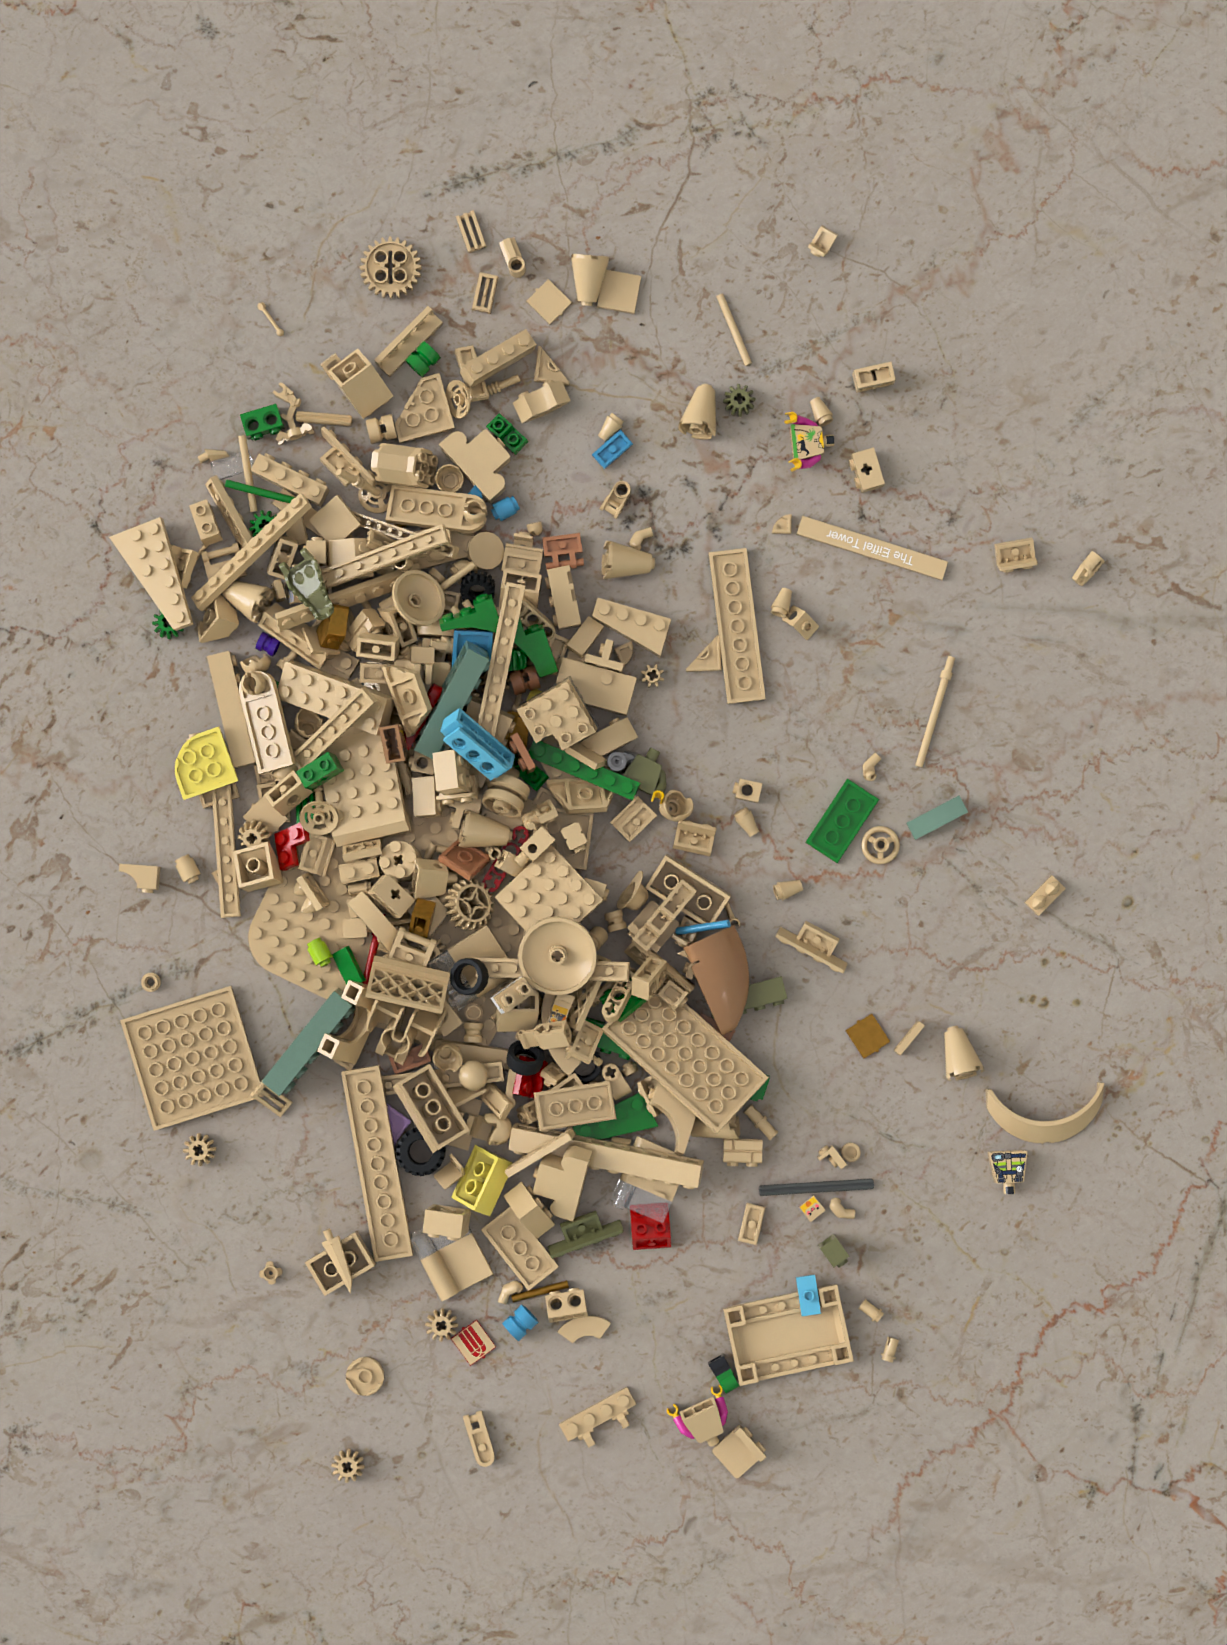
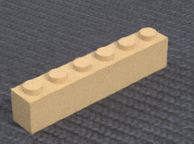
M230 651L207 656L233 766L235 769L254 765L256 760L239 695L241 676L240 673H236L235 666H238L236 656L232 655Z

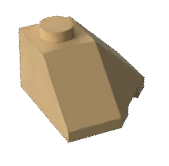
M221 594L204 610L203 622L199 621L197 627L199 642L205 643L229 637L238 628L237 611Z

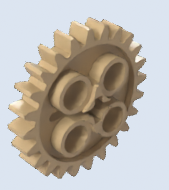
M389 236L387 242L382 237L380 244L375 240V247L368 245L370 252L364 251L363 253L366 258L360 259L365 264L360 266V270L365 271L361 273V277L366 278L363 281L364 284H370L368 287L369 291L375 288L376 296L382 292V298H385L386 294H389L390 299L393 298V294L400 298V292L407 295L406 289L413 290L411 284H418L415 277H421V274L417 272V270L422 269L421 265L417 264L421 260L418 257L414 258L418 254L417 250L412 251V244L406 247V240L400 243L399 237L396 238L395 242L392 241L391 236ZM390 251H392V264H393V268H392L393 283H392V284H389L390 274H389V271H388V268H389V252H390ZM400 254L405 256L402 262L395 260L396 256ZM379 255L386 256L383 262L376 261V258ZM381 273L386 275V278L383 281H378L376 279L377 276ZM403 273L405 278L402 281H398L395 279L397 274Z

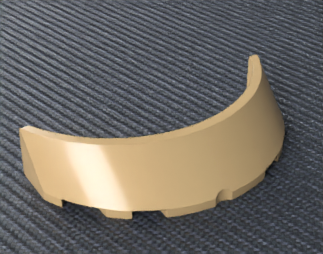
M1097 1082V1092L1085 1107L1069 1117L1055 1121H1035L1015 1114L999 1101L992 1089H986V1106L993 1119L1011 1135L1033 1143H1055L1078 1134L1094 1119L1103 1101L1104 1083Z

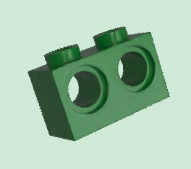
M277 404L240 414L248 440L256 441L262 439L263 435L269 433L270 435H276L282 429H285ZM276 417L277 421L275 424L269 425L267 424L268 419ZM252 422L259 424L256 430L249 429V425Z

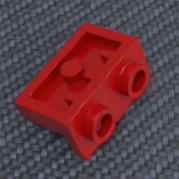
M519 1056V1059L523 1061H535L533 1058ZM543 1061L540 1072L535 1075L525 1076L516 1073L512 1094L534 1098L535 1092H541L545 1079L540 1074L548 1062Z

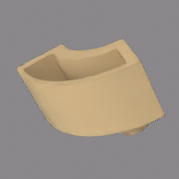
M550 380L545 382L543 387L531 393L526 391L518 395L519 399L514 401L513 405L521 423H526L557 410L571 400L562 380L557 382Z
M618 717L609 722L610 726L589 735L580 744L604 757L637 739L638 736L628 717L622 720Z

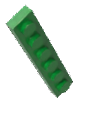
M533 740L528 752L534 760L632 801L641 784L604 767L594 770L565 751L542 741L536 743Z

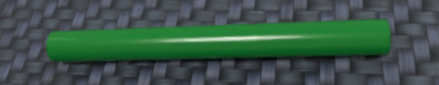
M226 480L225 483L227 488L285 503H290L292 499L296 498L231 480Z

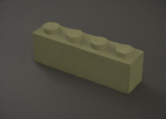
M782 976L750 984L743 1014H746L747 1009L754 1008L755 1011L765 1009V1005L773 1003V1006L784 1004V1000L788 998Z

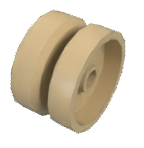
M502 774L491 781L489 780L488 790L485 791L482 798L484 807L503 817H520L524 809V802L527 801L530 794L528 785L516 777Z

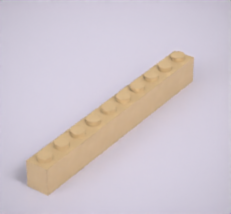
M515 1123L511 1129L508 1150H512L515 1154L519 1155L529 1154L564 1132L555 1130L539 1131V1127ZM575 1135L572 1140L549 1153L563 1158L569 1146L582 1147L593 1151L589 1163L590 1169H606L609 1173H625L628 1177L633 1178L638 1176L645 1177L648 1181L660 1180L664 1181L667 1185L680 1184L687 1189L698 1188L704 1160Z

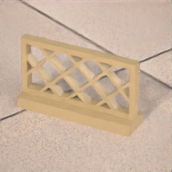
M597 954L596 961L611 962V960ZM587 981L581 988L568 994L575 997L566 1018L569 1027L581 1031L602 981H594L592 987L591 982L593 981Z
M374 956L365 997L442 1014L450 972ZM375 975H376V976H380V977H384V978L381 979V980H378V979L375 977ZM394 980L402 981L403 983L397 984ZM389 982L393 987L386 989L383 984ZM413 984L423 987L417 989ZM378 986L382 992H372L371 989ZM406 986L412 990L407 994L402 990ZM433 989H438L442 991L436 993ZM426 990H427V991L429 992V994L431 995V996H429V997H427V998H425V997L421 994L422 992H424V991H426ZM397 991L401 996L395 997L391 993ZM416 995L420 1001H412L410 997ZM435 999L440 1006L431 1005L429 1002Z

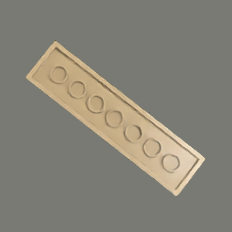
M747 548L709 552L727 704L765 700Z

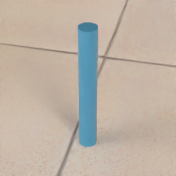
M730 920L677 927L676 934L682 935L729 928L731 923Z

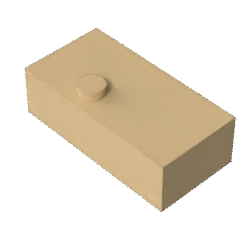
M567 658L562 659L556 683L562 682L565 678L571 676L573 684L579 690L587 706L627 717L637 681L636 677Z
M666 854L645 888L665 900L683 879L697 892L681 911L701 924L715 922L730 899L731 894Z
M430 1064L393 1086L432 1153L470 1131Z

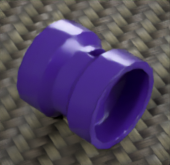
M262 632L255 649L266 651L268 655L274 657L279 648L280 641Z

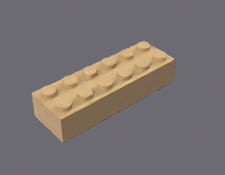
M285 661L278 685V693L282 701L331 718L364 686L297 661ZM366 687L376 698L377 702L352 727L377 736L380 735L379 727L388 726L395 703L392 696Z

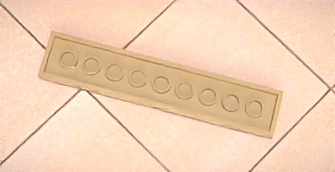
M380 1065L342 1071L341 1075L374 1261L378 1262L413 1256Z

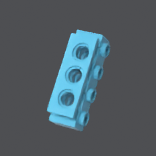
M458 708L443 720L440 731L445 736L443 741L490 781L512 768L515 755L462 709Z

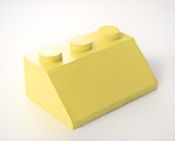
M475 1145L464 1168L465 1175L459 1179L451 1198L476 1212L491 1216L508 1178L505 1170L512 1162Z

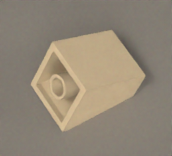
M356 349L327 371L363 419L373 414L376 409L394 397L373 365L359 349Z

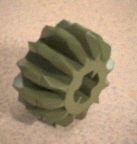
M737 384V390L730 386V392H725L724 394L727 398L723 399V403L728 404L725 409L726 411L732 409V416H734L736 411L739 417H742V411L748 415V408H754L752 402H755L756 398L750 397L753 394V390L746 392L747 385L740 389V384ZM737 397H741V400L744 401H742V404H738V401H734V399L737 400Z

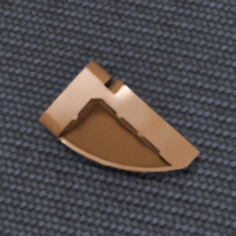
M735 925L683 948L690 964L699 961L691 969L722 1036L734 1031L738 1026L746 1006L750 977L747 956Z

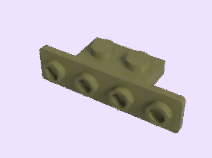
M596 1210L574 1218L573 1222L568 1220L560 1223L565 1240L549 1245V1253L551 1258L561 1257L566 1253L580 1250L590 1244H597L609 1237H616L624 1232L620 1220L602 1226Z

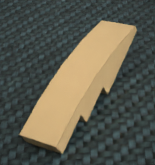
M682 879L631 942L646 953L697 891Z

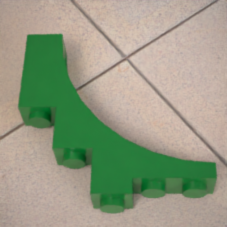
M492 594L477 596L473 600L475 608L466 607L461 609L460 613L443 615L442 619H439L442 632L456 628H477L496 633L500 615L496 609ZM519 617L514 643L527 654L534 664L539 677L558 672L543 624H533L527 630H524Z

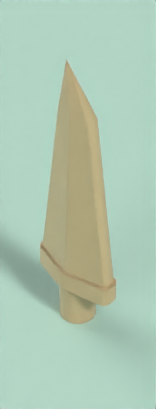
M329 1228L323 1231L326 1241H323L322 1245L351 1294L352 1277L340 1241L341 1239L339 1235L334 1237Z

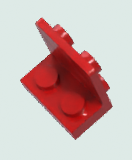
M668 1203L630 1205L633 1250L671 1248Z

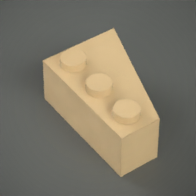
M570 565L547 569L548 577L545 578L547 589H551L552 596H549L550 607L555 608L556 615H552L554 626H558L559 630L581 626Z

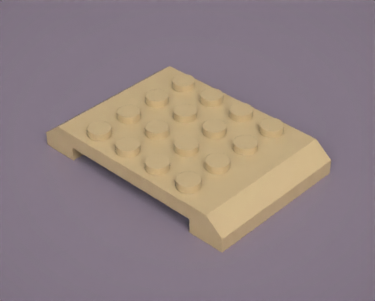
M350 727L322 754L324 755L327 752L335 754L344 769L343 772L323 784L326 802L331 804L338 813V824L332 831L337 847L411 831L409 815L405 810L397 763L386 764L380 735L376 736L358 728ZM330 810V814H331V819H330V820L333 821L334 816H333L332 811Z
M837 1284L817 1287L821 1314L801 1316L798 1292L723 1308L740 1386L756 1383L760 1380L854 1361Z

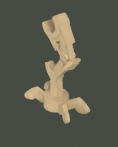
M279 383L283 391L277 393L274 390L275 397L290 404L287 415L281 414L283 420L288 422L290 430L286 433L280 431L276 437L278 444L282 445L284 441L297 440L307 433L311 435L315 432L312 426L306 423L301 428L296 427L293 416L297 407L301 404V399H296L294 393L285 384Z

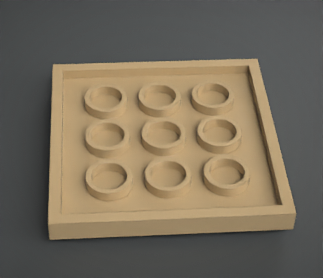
M553 845L547 848L534 862H531L495 896L497 901L526 932L538 921L549 917H566L581 923L604 901Z

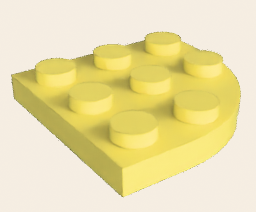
M220 726L191 737L182 746L175 761V777L183 800L239 781Z

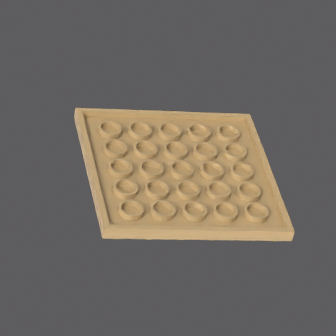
M232 986L120 1020L154 1131L255 1099L250 1094L255 1092L257 1086H260L261 1080Z

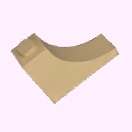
M656 1084L654 1088H650L648 1099H650L649 1105L662 1111L671 1122L676 1138L674 1153L682 1156L685 1153L696 1115L665 1087Z

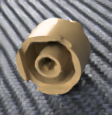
M392 841L382 850L379 865L385 875H392L399 882L412 880L415 858H421V854L414 846L406 842ZM400 859H402V861H404L403 864H400V863H399V860H400Z

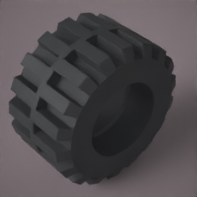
M416 1127L407 1131L401 1137L396 1148V1157L400 1162L401 1168L403 1167L407 1173H411L414 1176L430 1175L441 1166L445 1159L446 1147L444 1146L432 1153L431 1158L427 1162L418 1163L414 1161L410 1155V1147L415 1141L424 1140Z

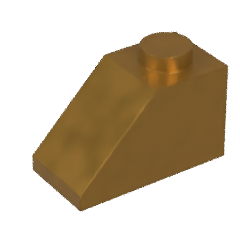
M333 604V614L321 621L316 633L320 647L338 650L346 636L349 607Z
M417 898L411 916L409 932L428 939L436 902Z

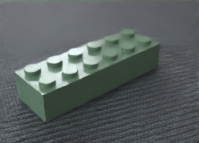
M466 640L441 686L443 689L436 704L413 743L415 751L433 759L432 753L444 751L443 739L445 736L440 732L443 720L458 708L463 709L464 705L468 706L470 703L472 690L478 688L482 672H486L490 666L487 650Z
M339 988L333 991L261 1081L278 1096L290 1092L296 1085L294 1080L302 1077L308 1070L306 1065L308 1063L311 1064L318 1058L320 1053L317 1050L324 1034L331 1035L332 1033H337L344 1025L343 1019H348L356 1010L354 1004L341 998L343 991Z

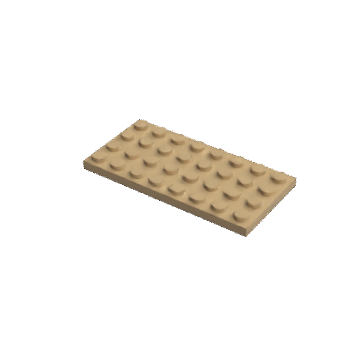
M663 983L649 1001H646L621 1023L618 1020L608 1022L602 1028V1031L715 1134H718L769 1077L686 1003L682 1008L678 1006L675 1010L658 997V993L665 986Z

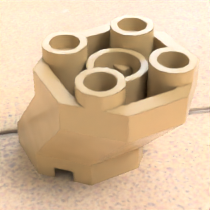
M381 443L379 445L380 448L373 451L371 470L376 472L377 477H375V480L377 482L427 489L430 485L435 484L438 458L436 455H433L432 451L425 448Z

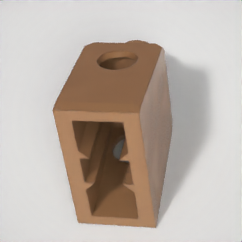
M395 724L379 727L386 764L405 761L408 749L403 725Z

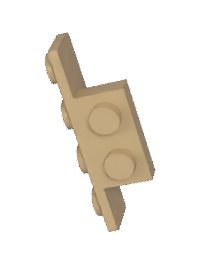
M323 427L321 434L332 448L320 458V461L345 487L351 482L336 475L339 468L354 476H361L366 479L367 483L375 487V475L372 471L366 470L362 466L361 460L349 453V448L337 440V436L332 430H327Z
M805 921L798 935L782 927L779 928L776 937L780 942L795 947L800 953L810 955L815 961L828 965L835 972L844 973L847 962L832 955L839 942V938L808 921Z

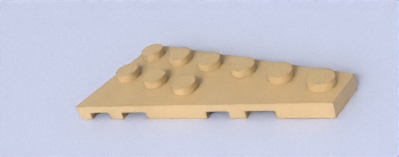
M156 518L110 536L109 538L173 630L178 631L193 625L163 518Z

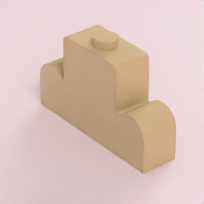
M485 429L468 443L465 434L456 431L439 444L440 449L455 466L461 469L464 476L473 486H476L482 492V496L490 504L503 494L506 488L503 476L497 473L511 459L509 453L504 449L505 444L500 438L495 439Z
M569 1146L563 1158L547 1154L542 1158L539 1167L536 1166L533 1177L536 1178L533 1193L553 1199L550 1206V1211L553 1215L572 1222L574 1221L593 1151L578 1146Z

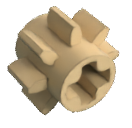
M657 664L654 668H650L647 665L648 670L646 672L641 671L645 675L642 682L647 681L648 688L651 684H655L658 687L657 682L659 680L664 681V678L660 677V674L664 671H658ZM656 672L658 678H654L653 681L649 680L650 676L648 674Z

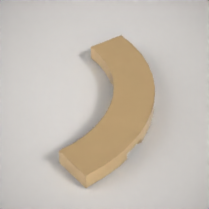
M544 994L541 1007V1024L547 1023L555 995ZM565 1047L548 1049L556 1064L568 1076L581 1063L580 1060L572 1056L566 1059L567 1051L564 1050Z

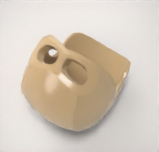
M670 790L664 795L659 811L666 819L679 822L690 816L694 804L690 797L685 798L680 791Z
M495 1113L483 1115V1123L494 1126L488 1136L487 1144L497 1146L506 1143L510 1139L512 1123L509 1118L506 1117L505 1120H501Z

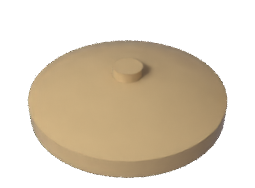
M549 917L538 921L525 933L520 943L518 960L522 974L534 988L546 994L564 995L578 990L590 979L595 969L597 951L591 934L583 925L566 917Z

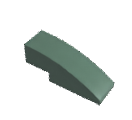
M959 795L906 824L916 840L968 813V810Z

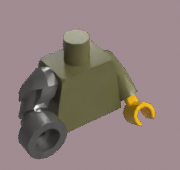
M650 748L646 757L632 751L614 752L609 755L607 764L611 770L621 771L629 765L623 776L641 783L638 789L651 795L652 802L654 798H659L661 800L660 804H662L667 782L666 773L662 769V765L656 763L660 754L659 751Z

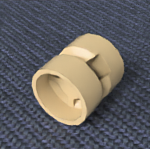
M392 414L381 416L380 420L377 418L366 420L371 444L382 442L384 438L387 441L397 438ZM385 424L387 432L382 433L380 425Z

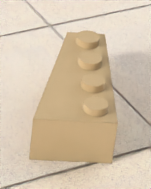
M597 598L592 619L638 644L645 650L650 651L657 657H661L671 623L670 618Z

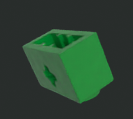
M327 752L296 771L306 789L314 790L343 772L344 769L336 755Z

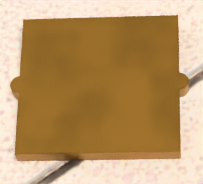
M872 1013L861 1021L857 1020L856 1024L845 1030L863 1059L874 1052H879L881 1047L890 1042Z

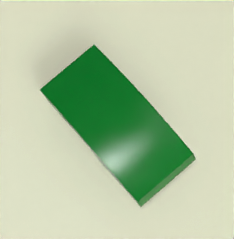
M500 413L486 426L496 438L501 439L514 455L528 443V440Z
M515 754L513 767L520 772L519 777L537 792L549 779L548 775L537 766L529 774L526 771L522 772L517 763L519 758Z

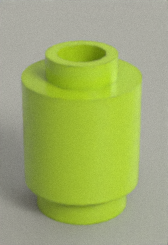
M317 938L307 944V950L316 966L320 965L322 968L331 963L330 959L333 956L325 941Z

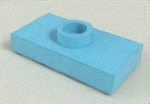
M815 1274L796 1277L801 1316L821 1314Z

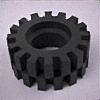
M473 570L471 575L468 573L461 581L460 595H462L463 601L469 599L474 606L473 600L481 594H492L494 599L495 580L492 579L491 575L487 576L485 571L481 574V570H478V573H475ZM474 585L483 586L485 590L482 592H475L471 590V587Z

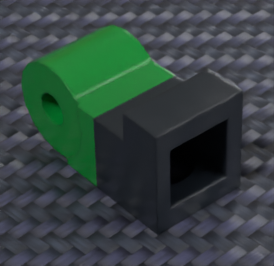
M723 1354L708 1362L710 1369L726 1394L740 1387Z

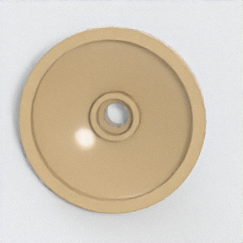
M410 570L401 574L394 582L392 589L393 602L397 611L405 620L414 625L428 626L442 616L445 609L444 593L439 583L431 575L419 570Z

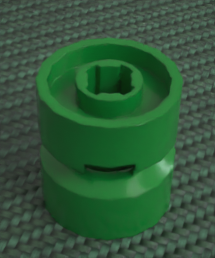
M422 341L416 348L417 352H412L405 361L419 376L424 377L430 370L429 366H434L441 357L429 344Z

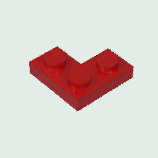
M301 823L274 834L279 868L282 871L299 865L296 847L310 841L309 832L301 826Z

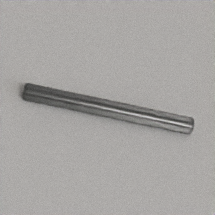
M873 1179L760 1185L759 1194L760 1196L869 1190L874 1189Z

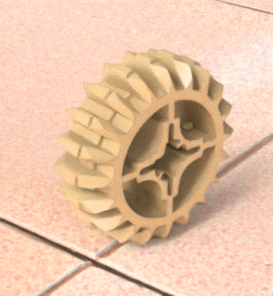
M462 879L454 883L452 888L447 891L449 895L444 898L448 901L444 907L449 909L445 914H451L449 921H455V926L461 925V929L465 930L468 928L469 931L480 929L488 923L487 920L492 918L490 913L495 911L491 908L495 902L490 900L493 897L492 894H488L490 888L484 889V883H478V879L469 881ZM465 889L468 890L465 897L459 898ZM475 911H479L478 916L475 919H471Z

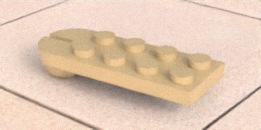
M392 485L385 520L386 523L425 528L444 524L449 531L473 533L485 525L488 511L483 499L476 495Z
M264 671L245 673L239 684V695L258 773L264 774L295 765L296 762L275 679Z

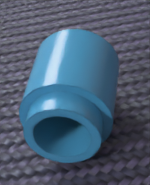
M507 496L492 504L493 509H491L495 520L500 519V521H503L516 514L520 507L514 496L510 498Z

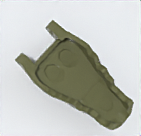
M306 548L300 550L301 555L304 557L303 561L291 569L283 562L279 564V568L284 575L289 590L306 607L310 608L316 620H324L333 614L334 606L328 597L321 568L317 560Z

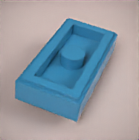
M620 429L597 449L592 456L605 470L627 451L633 443Z

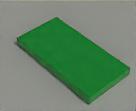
M847 778L805 843L835 863H838L880 799Z

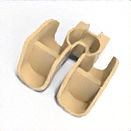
M389 982L384 985L386 989L393 987ZM407 986L402 988L406 994L411 992ZM397 991L391 993L395 997L401 996ZM435 999L429 1002L431 1005L440 1006ZM375 1000L366 1022V1030L371 1033L377 1023L387 1025L381 1034L375 1052L382 1056L386 1054L393 1057L394 1062L403 1065L415 1039L423 1044L418 1056L423 1057L443 1023L447 1013L445 1006L443 1007L442 1014L415 1009L406 1031L403 1033L397 1030V1027L407 1006Z

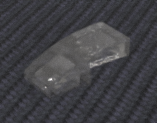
M241 452L211 461L210 463L214 476L217 475L219 480L244 473ZM249 453L250 465H251V468H252V466H253V461H252L251 456H250V453Z

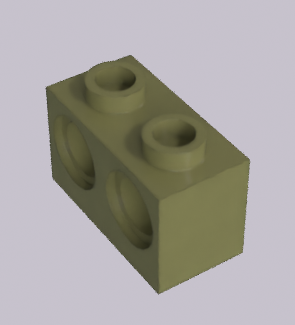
M834 1234L818 1244L833 1268L836 1266L840 1268L848 1262L847 1258L849 1255Z

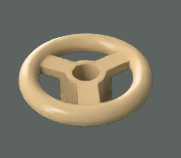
M876 826L865 833L861 847L864 856L869 861L875 864H886L897 856L900 843L898 836L893 830L884 826ZM876 832H885L890 837L887 839L884 837L875 839L871 835ZM880 841L884 843L882 849L877 846ZM867 842L873 844L874 849L877 851V858L869 853ZM891 842H894L892 853L888 857L883 858V852L888 850Z

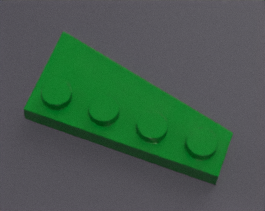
M637 1093L614 1105L616 1119L572 1127L576 1135L601 1140L658 1127V1124L653 1115L648 1112L644 1097Z

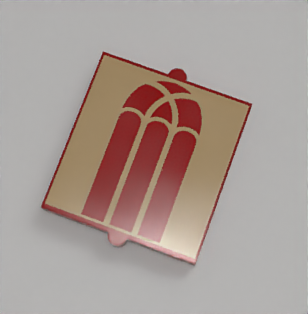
M477 1319L468 1326L462 1327V1330L451 1338L470 1366L479 1359L485 1358L487 1353L496 1348V1345Z

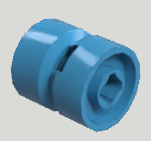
M523 1304L514 1311L515 1316H509L502 1323L507 1331L518 1341L527 1334V1329L531 1330L539 1323L537 1318Z

